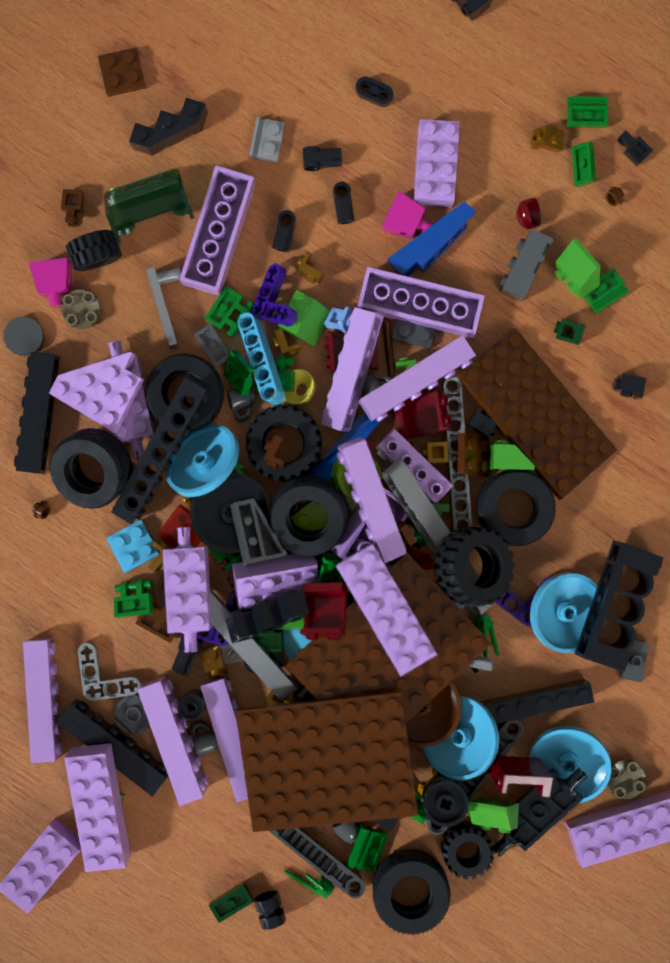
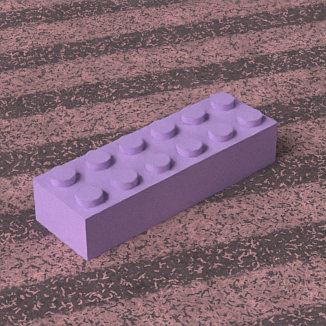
M215 165L179 279L184 286L220 296L255 189L254 177Z
M367 267L357 308L380 314L386 318L473 338L476 334L485 296Z
M372 543L336 564L337 569L400 676L437 655Z
M167 675L145 682L137 691L179 806L203 798L209 784L207 774L202 772L201 757L197 756L192 742L193 736L189 735L187 731L189 727L188 721L179 713L178 704L180 700L178 697L175 698L173 692L175 690L174 683L171 678L169 679Z
M109 743L72 747L64 759L85 872L126 868L131 853L112 745Z
M670 790L565 821L575 857L582 868L670 842Z

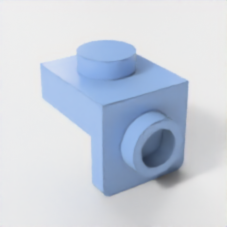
M346 306L342 310L332 307L324 323L326 328L346 333L350 324L351 308Z

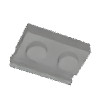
M257 117L249 157L278 164L285 122L265 120Z

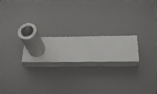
M154 267L148 268V280L169 349L176 348L177 341L160 285L179 280L181 276L180 269L178 267L156 273Z

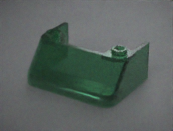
M170 169L113 188L104 194L105 215L118 244L122 243L121 234L128 235L133 232L135 223L170 211L178 216L189 214L190 219H194L192 206L179 169Z

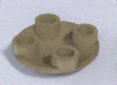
M77 289L63 297L61 311L68 325L77 329H86L98 321L101 314V305L95 294L85 289Z
M619 759L611 764V776L607 787L619 799L634 798L646 789L645 771L634 760Z

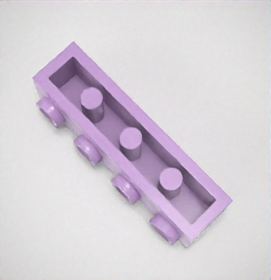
M395 429L375 447L378 450L377 454L384 461L388 459L392 464L397 460L404 462L430 502L437 503L453 486Z

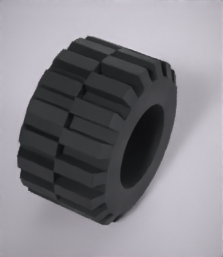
M113 230L90 232L74 238L65 246L75 271H88L100 268L117 261L122 256Z
M462 821V825H454L455 828L453 829L449 827L447 829L448 834L444 833V841H441L442 855L451 873L455 872V876L459 878L463 875V878L468 880L469 876H472V879H477L476 875L478 874L483 876L485 874L484 870L488 871L491 868L489 863L494 861L492 856L494 855V849L487 832L479 829V825L476 826L472 822L468 825L467 821ZM471 841L479 845L476 854L470 858H461L456 855L457 848L464 842Z

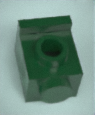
M562 318L561 322L557 321L554 333H557L556 339L579 345L586 324ZM566 327H572L573 332L571 334L566 333Z

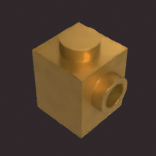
M448 442L426 443L425 448H422V456L430 464L447 463Z

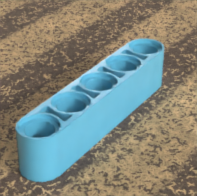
M243 313L238 319V326L250 364L255 368L253 374L260 396L272 405H280L285 399V393L263 324L251 313Z

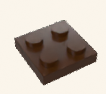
M136 47L98 56L108 97L146 89Z
M458 433V474L479 478L489 477V438L468 433Z

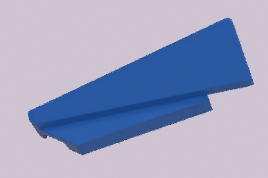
M466 202L461 203L387 259L389 265L397 274L410 277L417 268L424 273L465 232L468 227L466 223L475 215L476 211Z
M361 414L352 424L351 431L345 432L322 457L323 461L314 467L309 474L329 480L342 466L337 457V453H339L337 446L359 437L366 439L381 421L377 422L375 419L371 422L367 414Z

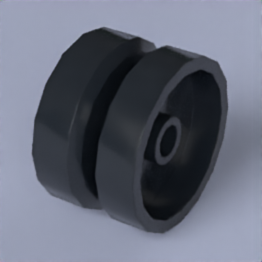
M439 774L433 776L425 783L421 799L425 814L431 822L438 826L450 827L457 825L464 819L468 812L469 801L465 789L459 780Z

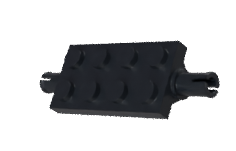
M578 767L565 779L552 768L549 771L553 777L550 797L541 796L534 785L516 801V803H519L518 828L512 830L511 833L503 834L504 837L492 846L494 853L502 857L512 846H520L524 851L529 849L583 799L582 795L575 788L588 778L584 771L581 772L582 769Z

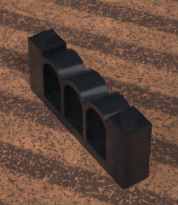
M613 540L574 653L575 655L625 672L631 655L628 650L633 646L636 638L635 629L632 625L640 622L644 616L645 605L642 598L647 597L651 593L654 586L653 575H658L664 557ZM624 566L633 568L639 575V583L632 591L616 588ZM615 592L625 595L630 601L629 612L621 618L607 614ZM605 619L617 622L621 627V636L613 644L598 641Z

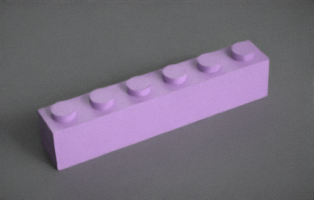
M354 307L349 318L348 331L344 335L343 349L338 356L337 370L333 374L332 387L327 395L326 408L322 412V425L340 431H351L358 401L360 400L384 316Z
M462 335L367 394L358 402L371 422L375 419L379 422L388 416L386 412L391 409L397 411L405 406L404 401L410 398L413 401L421 396L422 393L420 391L426 387L430 390L439 384L437 380L442 377L446 380L456 374L454 370L461 366L464 369L472 364L471 359L476 355Z
M359 437L337 446L339 453H337L338 460L341 465L344 464L346 472H344L348 484H352L354 490L351 491L355 503H359L361 510H358L359 516L363 522H366L368 527L365 529L369 540H373L380 558L384 563H387L407 553L366 440Z
M53 638L28 639L23 642L31 763L55 762L63 752L62 743H59L61 726L57 724L60 704L57 703L56 698L59 692L58 683H55V675L57 674V663H54L56 644L53 643Z
M223 676L219 679L204 682L200 687L236 802L248 799L235 713L239 706L237 700H233L231 692H233L231 681L227 680L226 676Z

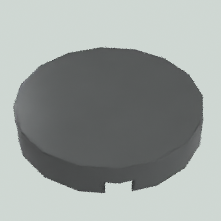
M17 317L6 325L4 342L12 353L19 356H29L31 352H38L42 348L44 332L42 326L36 320L29 317Z
M139 694L125 696L119 700L114 709V720L118 728L126 734H140L147 730L150 724Z

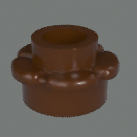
M611 187L605 195L606 201L611 206L621 205L624 201L622 199L624 198L623 191L620 188Z
M45 500L37 502L32 509L33 516L38 519H46L50 514L51 506L46 504Z

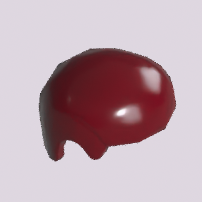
M536 198L525 199L517 207L516 218L520 226L525 229H533L541 225L540 207Z

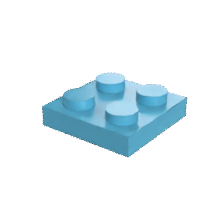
M143 519L106 538L124 573L157 557L160 553L152 545L154 540Z

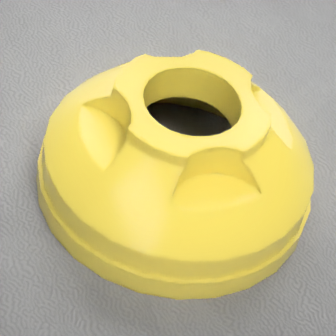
M295 369L293 370L295 372L294 391L284 392V400L292 405H303L311 400L315 393V380L306 370ZM306 385V393L298 395V388Z

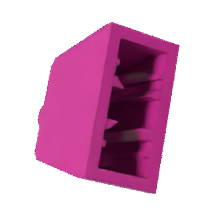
M398 191L382 225V231L412 239L416 230L423 233L431 227L432 223L422 219L425 209L421 205Z
M68 258L29 262L38 294L42 297H49V305L51 307L62 306L61 295L71 292V261Z

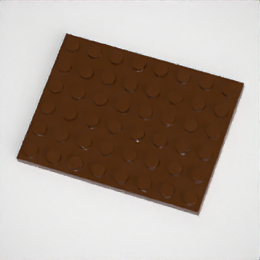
M408 553L396 561L388 571L437 655L400 676L355 599L347 607L345 637H339L338 640H328L326 637L311 640L285 665L317 700L401 690L405 722L407 723L491 645L489 640L453 601L442 592L441 588Z
M401 690L236 709L235 713L253 832L418 816Z

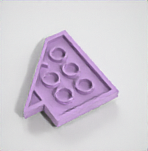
M128 352L58 375L49 394L110 431L117 433L144 379L128 370L136 355L133 352Z

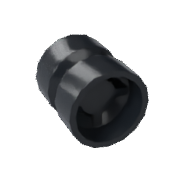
M198 689L187 691L178 704L180 715L187 720L200 718L207 707L203 693Z
M277 890L261 893L254 898L256 911L260 913L258 918L263 930L277 928L286 922L285 912L280 907L282 902Z

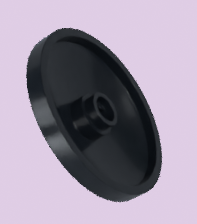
M231 472L228 478L211 492L193 497L190 507V519L195 534L202 543L212 550L226 554L241 553L230 506L234 502L254 498L270 526L269 512L271 503L266 491L253 478L241 473Z

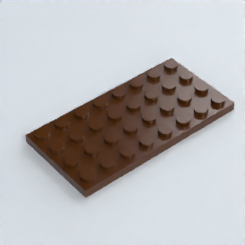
M516 328L456 376L510 442L535 465V472L540 478L544 479V482L549 485L550 490L559 500L563 499L617 451Z

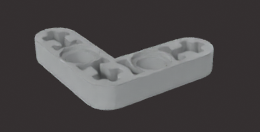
M86 642L79 647L78 658L83 694L86 699L94 701L130 696L138 693L137 689L142 686V680L139 677L126 676L102 680L98 648L95 643ZM87 646L93 651L89 654L90 660L94 659V662L84 663V661L88 660V654L83 652ZM87 666L95 668L96 673L94 676L86 674L85 669ZM131 680L138 685L134 690H132V687L123 689V685H128L131 683ZM109 683L117 684V693H110L108 691ZM102 684H104L103 691H98L97 693H95V696H93V693H89L88 690L91 689L92 686L94 687V689H100L102 688Z

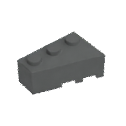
M531 229L525 239H520L516 248L519 252L516 257L513 256L508 265L511 269L508 275L504 274L499 284L502 286L501 293L522 302L554 238Z
M254 498L234 502L230 506L244 566L288 555L267 523Z

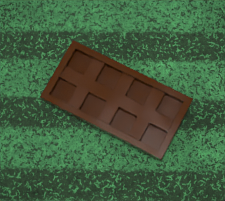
M163 572L152 592L154 614L139 616L135 624L171 643L176 633L167 632Z

